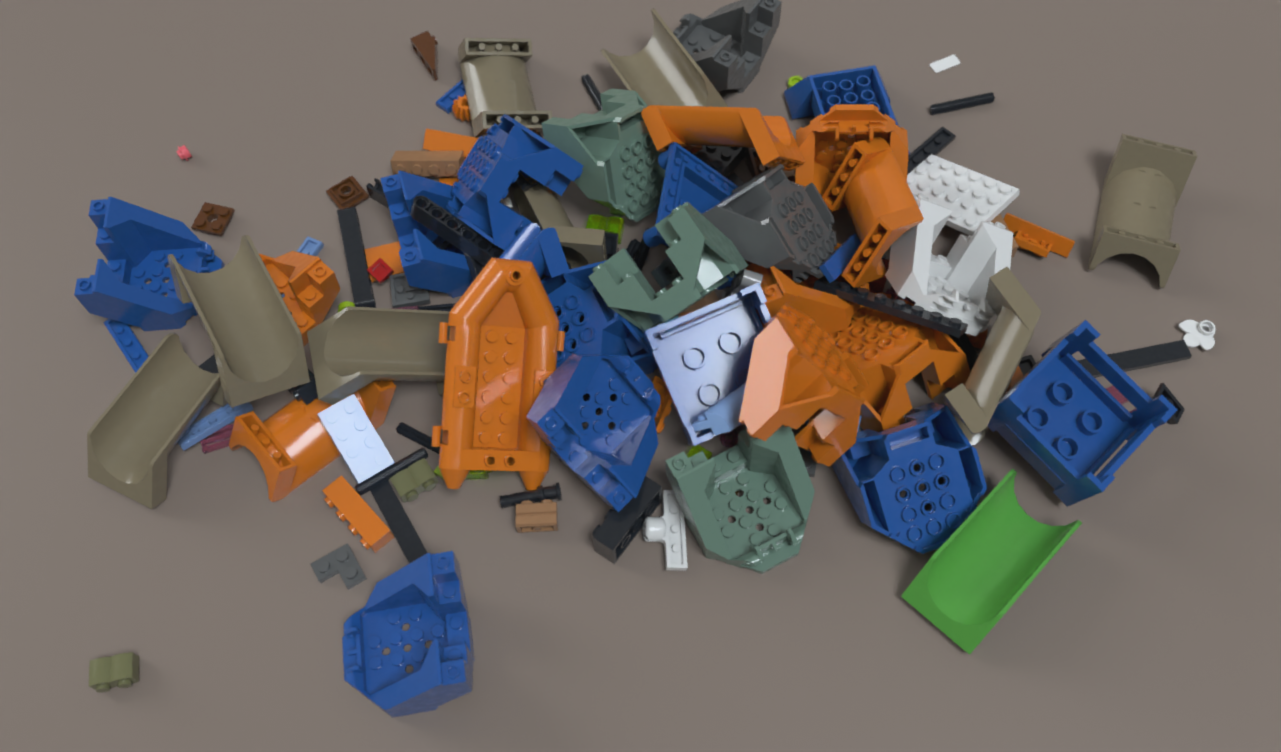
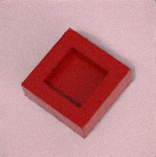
M381 258L367 269L368 273L380 284L394 272Z

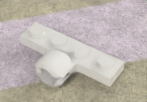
M663 490V516L645 518L643 537L647 542H661L664 544L666 570L686 571L688 565L685 517L674 491Z

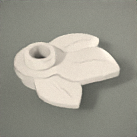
M1186 320L1178 325L1186 333L1183 340L1187 347L1194 348L1200 345L1205 351H1208L1214 346L1215 340L1213 335L1215 334V325L1211 321L1197 322Z

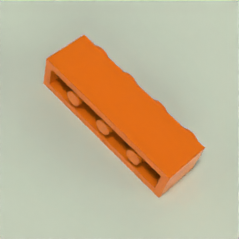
M426 128L423 149L428 151H463L464 159H466L479 138Z
M342 475L322 490L326 496L324 501L330 508L335 507L338 510L336 515L342 522L348 521L350 524L348 526L349 530L354 536L357 534L361 536L360 542L367 550L371 548L376 553L394 538L391 530Z

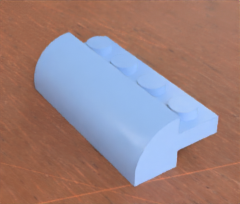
M746 383L699 415L698 420L692 424L694 431L711 428L713 434L717 435L730 432L741 424L739 417Z

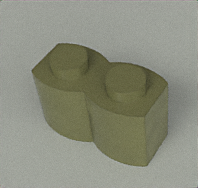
M425 458L418 460L407 469L396 473L390 478L404 503L414 501L421 492L434 489L439 482Z
M133 652L89 661V687L95 689L96 692H108L110 688L118 686V688H128L133 683L139 682V656Z

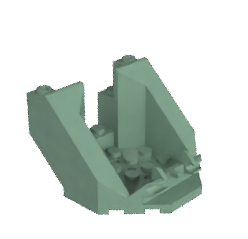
M611 88L600 94L603 110L595 114L581 113L571 119L553 117L542 122L544 139L584 166L581 176L575 179L574 182L588 199L610 208V214L618 215L619 217L625 216L633 222L640 221L659 208V198L663 190L666 170L659 166L658 156L663 152L657 151L645 125L641 112L647 107V104L636 91Z
M689 202L676 207L671 211V214L655 225L670 247L665 252L682 275V277L677 276L671 283L673 287L669 290L663 288L655 293L625 248L604 263L593 268L592 271L594 273L588 276L607 305L641 329L643 333L645 330L673 319L729 280L727 276L732 278L748 267V264L733 242Z
M782 425L766 441L751 437L747 430L744 429L738 434V445L709 460L703 451L690 458L683 451L665 461L666 475L684 514L686 524L706 558L720 560L729 565L740 568L744 567L763 574L799 554L815 490L791 427ZM741 490L743 495L741 497L735 494L736 491ZM769 498L771 503L765 504L763 500ZM751 507L753 513H747L746 508ZM732 516L736 519V521L734 523H730L728 521V518ZM758 524L763 525L764 529L762 531L756 529Z

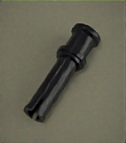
M558 482L553 486H539L531 491L501 495V507L503 509L516 506V504H521L522 501L526 500L540 503L545 499H558L561 501L560 484Z

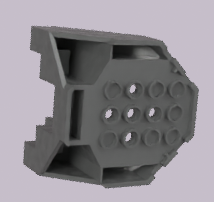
M740 0L719 8L704 19L694 14H685L679 20L682 22L679 25L680 27H677L673 34L702 69L717 91L735 89L738 93H743L760 72V66L780 23L782 2L779 0Z
M782 164L765 170L739 185L732 191V195L701 213L733 242L744 260L765 268L774 266L777 269L792 270L790 274L793 276V280L798 283L803 279L806 280L810 274L818 279L823 277L824 274L819 266L835 252L834 247L837 246L836 233L832 232L831 226L834 224V217L813 183L802 186L789 181L782 170L784 169Z

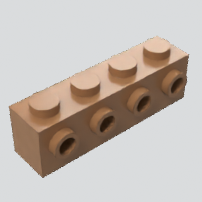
M395 151L391 159L393 175L398 174V171H404L421 177L433 176L439 178L450 176L456 178L458 177V170L465 159L463 151Z

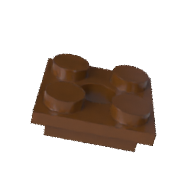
M349 176L326 191L339 210L356 206L369 198V195L353 176Z
M205 202L191 228L222 236L235 210L234 208Z

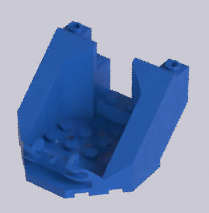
M506 114L500 118L502 121L500 124L494 123L487 130L486 133L488 135L481 136L474 144L458 170L459 180L454 182L450 193L453 195L452 201L449 200L446 208L453 216L504 251L525 225L533 223L500 202L501 199L507 196L511 183L517 180L519 170L562 196L570 182H574L575 179L581 176L582 168L584 167L581 163Z
M398 171V174L380 178L391 218L398 235L401 247L399 255L409 286L448 293V296L452 298L462 296L473 282L464 252L455 249V246L452 244L445 250L438 249L432 242L439 235L413 219L410 215L412 203L416 196H425L449 212L446 205L449 200L452 201L453 195L450 193L453 186L404 171Z
M108 197V199L91 200L88 216L98 228L95 244L106 257L108 263L106 264L103 259H97L95 275H90V278L77 279L74 296L90 314L137 326L143 331L171 330L184 327L188 319L193 315L196 317L198 314L192 302L183 304L177 297L170 267L167 268L169 265L167 255L173 254L181 266L197 273H210L222 269L225 266L223 261L214 254L212 247L207 242L200 241L181 221L114 197Z
M605 261L569 269L570 271L553 278L547 276L541 280L556 314L558 310H561L560 316H557L560 321L559 331H564V328L569 326L568 331L565 332L564 351H557L556 369L573 353L629 355L646 375L653 373L658 368L653 355H650L643 339L644 333L642 330L611 309L588 277L594 273L592 271L593 268ZM584 315L583 322H580V317ZM576 342V347L572 349V343Z
M573 353L544 381L543 388L526 418L555 455L607 505L619 512L633 497H637L659 444L655 416L660 407L661 398L660 394L654 389L652 381L629 355ZM589 394V399L584 401L583 395ZM612 394L616 395V399L614 401L610 400V396ZM597 408L602 409L600 415H596L595 411ZM583 422H587L588 424L587 428L583 429L582 427ZM610 422L614 423V427L612 429L608 428V424Z
M934 402L914 408V414L905 416L907 422L905 424L881 432L870 429L857 432L856 443L831 465L862 523L921 554L940 548L977 508L976 505L981 495H984L987 490L977 449L971 446L947 405ZM915 464H919L918 471L913 470ZM940 477L944 478L943 484L938 483ZM924 483L925 489L920 491L919 485ZM905 490L906 495L901 498L900 491ZM930 503L931 508L926 511L924 508L925 504Z
M453 551L436 554L427 553L377 582L365 607L351 615L344 623V636L342 637L344 680L392 718L433 711L442 704L472 692L473 661L475 658L471 619L468 613L460 565ZM405 624L410 625L408 631H403L402 629ZM428 641H432L430 648L425 647ZM406 645L412 646L409 652L404 651ZM389 648V655H383V650ZM407 666H413V671L411 673H407Z

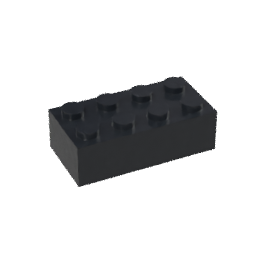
M702 146L703 149L696 152L694 156L727 178L744 158L746 147Z
M645 476L636 498L633 497L619 512L615 509H610L605 515L603 524L601 526L598 525L592 533L595 552L615 564L642 529L645 518L651 517L662 502V486Z

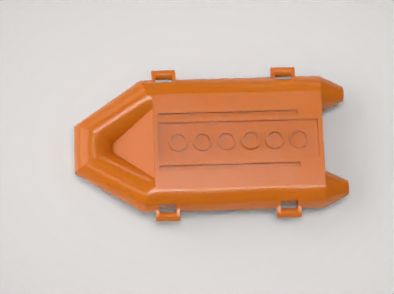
M491 258L449 312L448 323L440 322L438 343H447L441 426L433 425L431 446L440 447L438 467L449 489H460L470 470L518 471L525 489L535 490L541 485L549 472L551 449L543 442L526 416L540 394L544 381L556 370L557 351H564L565 331H559L560 321L531 261ZM448 326H450L449 340H447ZM441 429L443 430L442 443H440Z

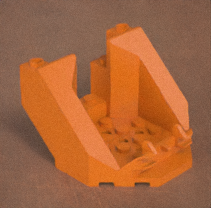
M835 104L825 115L820 114L811 120L808 126L805 128L800 127L796 130L795 140L805 163L794 169V183L802 186L813 183L820 195L823 196L854 142L866 139L873 141L874 137H882L890 144L907 181L909 152L907 130L897 126L895 121L887 114L883 115L879 112L878 107L874 104Z
M837 243V246L834 247V251H836L842 244ZM745 260L748 264V267L745 268L746 270L763 274L761 288L767 302L765 305L771 317H774L778 310L787 303L811 316L816 321L815 324L822 331L825 330L828 334H832L848 328L852 316L856 314L860 307V304L839 298L837 295L813 289L814 282L818 278L811 274L806 280L798 283L793 280V276L790 274L792 270L777 269L774 266L765 268ZM841 274L835 279V281L848 282ZM866 283L861 286H858L857 288H866L869 290V284ZM756 310V313H757V315H758V317H759V320H760L762 326H764L763 321H762V319H761V317H760V314H759L758 310Z
M296 251L288 252L276 258L259 254L279 293L285 294L283 300L301 332L303 346H305L309 342L307 332L323 322L340 291L336 275L317 256Z
M903 300V301L905 302V304H908V305H911V306H914V305H915V304H913V303H911V302H908V301H906V300ZM869 307L858 310L852 316L848 328L829 334L837 341L834 345L842 353L846 350L852 356L869 382V386L863 391L862 398L865 399V402L861 405L860 415L862 416L860 427L863 430L870 429L881 432L902 425L905 422L903 416L912 409L905 384L918 373H922L930 399H934L947 387L954 389L962 383L965 385L970 374L966 354L946 333Z
M785 303L778 310L777 314L764 324V329L754 339L739 422L747 426L746 430L751 437L766 441L782 425L797 430L809 419L808 424L795 436L796 443L799 447L811 451V456L816 463L830 466L856 443L861 405L865 402V399L862 398L863 391L869 386V382L852 356L846 350L842 353L834 345L837 341L825 330L822 331L815 324L816 321L811 316Z

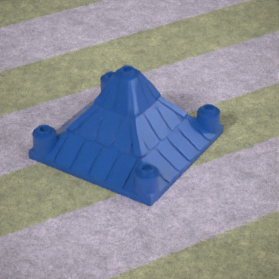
M674 141L669 145L668 150L658 156L659 166L666 171L656 224L671 214V211L676 207L682 206L686 202H689L697 211L703 213L732 195V191L738 186ZM655 226L644 231L643 240L648 247L654 248L661 244L668 246ZM727 276L729 280L718 287L717 290L730 287L734 277L730 278V276Z

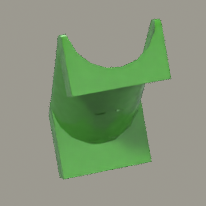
M1014 469L1008 472L961 526L934 553L901 595L902 598L969 655L1082 524L1078 519L1067 525L1050 526L1037 522L1027 515L1018 504L1014 492V478L1017 473Z

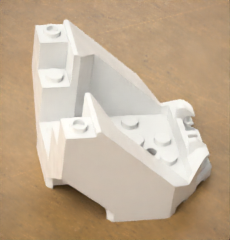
M912 193L924 219L920 224L902 234L891 245L889 269L885 276L897 295L903 299L906 297L916 302L915 305L923 307L924 310L939 312L948 318H958L963 323L968 324L965 333L977 336L980 332L985 331L988 326L991 327L997 319L996 311H993L985 298L989 278L1003 268L1008 267L1010 269L1013 232L1006 230V226L1000 222L981 221L973 236L969 235L967 237L960 234L947 257L942 255L935 256L931 253L932 244L952 214V210L928 201L929 198L924 194L919 193L916 195Z

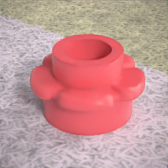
M185 145L178 146L179 150L176 151L181 160L186 159V161H189L188 159L192 155Z

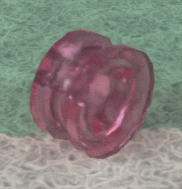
M735 429L720 434V442L723 446L729 448L736 445L738 433ZM726 435H727V436H731V435H732V436H733V437H732V440H731V439H727V440H726V439H725Z

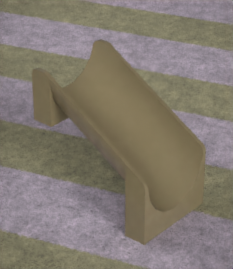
M654 8L651 9L654 21L653 35L649 43L640 52L631 56H617L609 53L604 48L600 50L627 89L636 91L647 106L728 107L705 73Z
M464 38L458 47L459 64L474 137L487 134V130L494 123L498 125L502 122L500 118L504 114L537 133L540 137L544 136L541 123L552 118V110H536L525 64L532 57L531 39Z
M1127 134L1121 135L1104 179L1088 262L1089 270H1094L1098 264L1108 257L1118 254H1136L1145 257L1155 266L1159 274V287H1165L1181 251L1179 243L1171 242L1170 237L1176 205L1197 158L1195 150Z
M541 183L529 188L525 192L521 188L516 189L514 200L522 216L533 223H537L541 227L540 230L548 227L556 229L566 261L570 263L572 269L607 260L605 230L573 227L557 197V193Z
M248 235L242 236L240 248L233 260L222 269L210 273H197L185 269L177 262L173 254L167 255L177 297L183 304L192 302L212 342L224 398L231 407L310 382L301 332L256 250L253 241Z
M1008 267L1003 268L989 278L985 299L993 311H996L997 319L965 385L963 383L944 396V405H947L971 446L983 440L989 428L988 424L1014 376L1041 315L1039 307Z
M350 306L309 330L307 335L318 400L334 405L373 381H436L439 395L443 396L447 343H438L440 322L448 323L450 311ZM448 326L447 340H449L450 326Z
M169 333L161 340L159 345L87 433L88 477L150 509L155 508L167 499V456L209 401H213L221 406L228 403L224 398L219 373H210L194 364L185 353L179 336L176 333Z

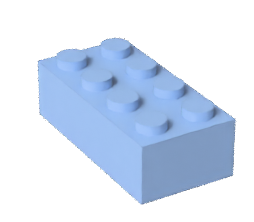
M354 394L318 413L319 420L357 484L395 463Z

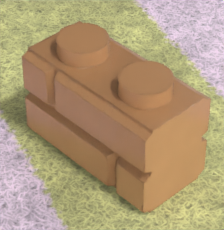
M545 499L541 503H533L526 500L522 501L521 504H516L517 532L558 531L557 502Z

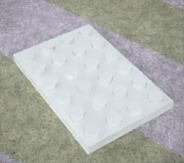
M932 154L907 175V184L912 193L916 195L919 193L924 194L929 198L928 201L952 210V214L945 225L972 236L981 221L991 222L1020 195V189Z

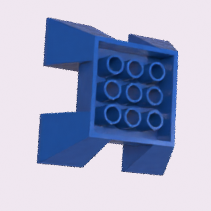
M876 65L810 75L784 91L792 119L815 116L816 118L820 114L825 115L835 104H874L878 107L879 112L883 115L887 114L899 126Z

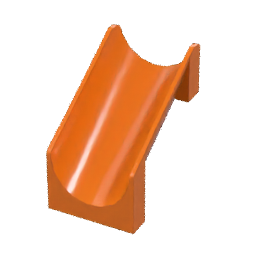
M650 105L641 112L657 151L660 152L668 150L669 145L675 141L692 154L703 149L702 146L755 148L763 166L774 168L782 164L784 165L782 170L791 171L805 163L786 119L782 116H762L757 108Z
M874 137L873 141L866 139L854 142L822 196L831 211L847 207L861 245L841 274L854 288L884 277L887 272L882 261L884 253L902 234L920 224L924 219L890 144L882 137Z
M373 381L352 393L356 396L375 430L384 423L396 385L392 381ZM318 397L308 405L302 400L298 402L295 398L264 421H261L254 411L235 417L229 448L233 451L245 446L255 455L265 473L268 484V496L272 502L283 499L341 456L317 416L318 413L332 405L318 400Z

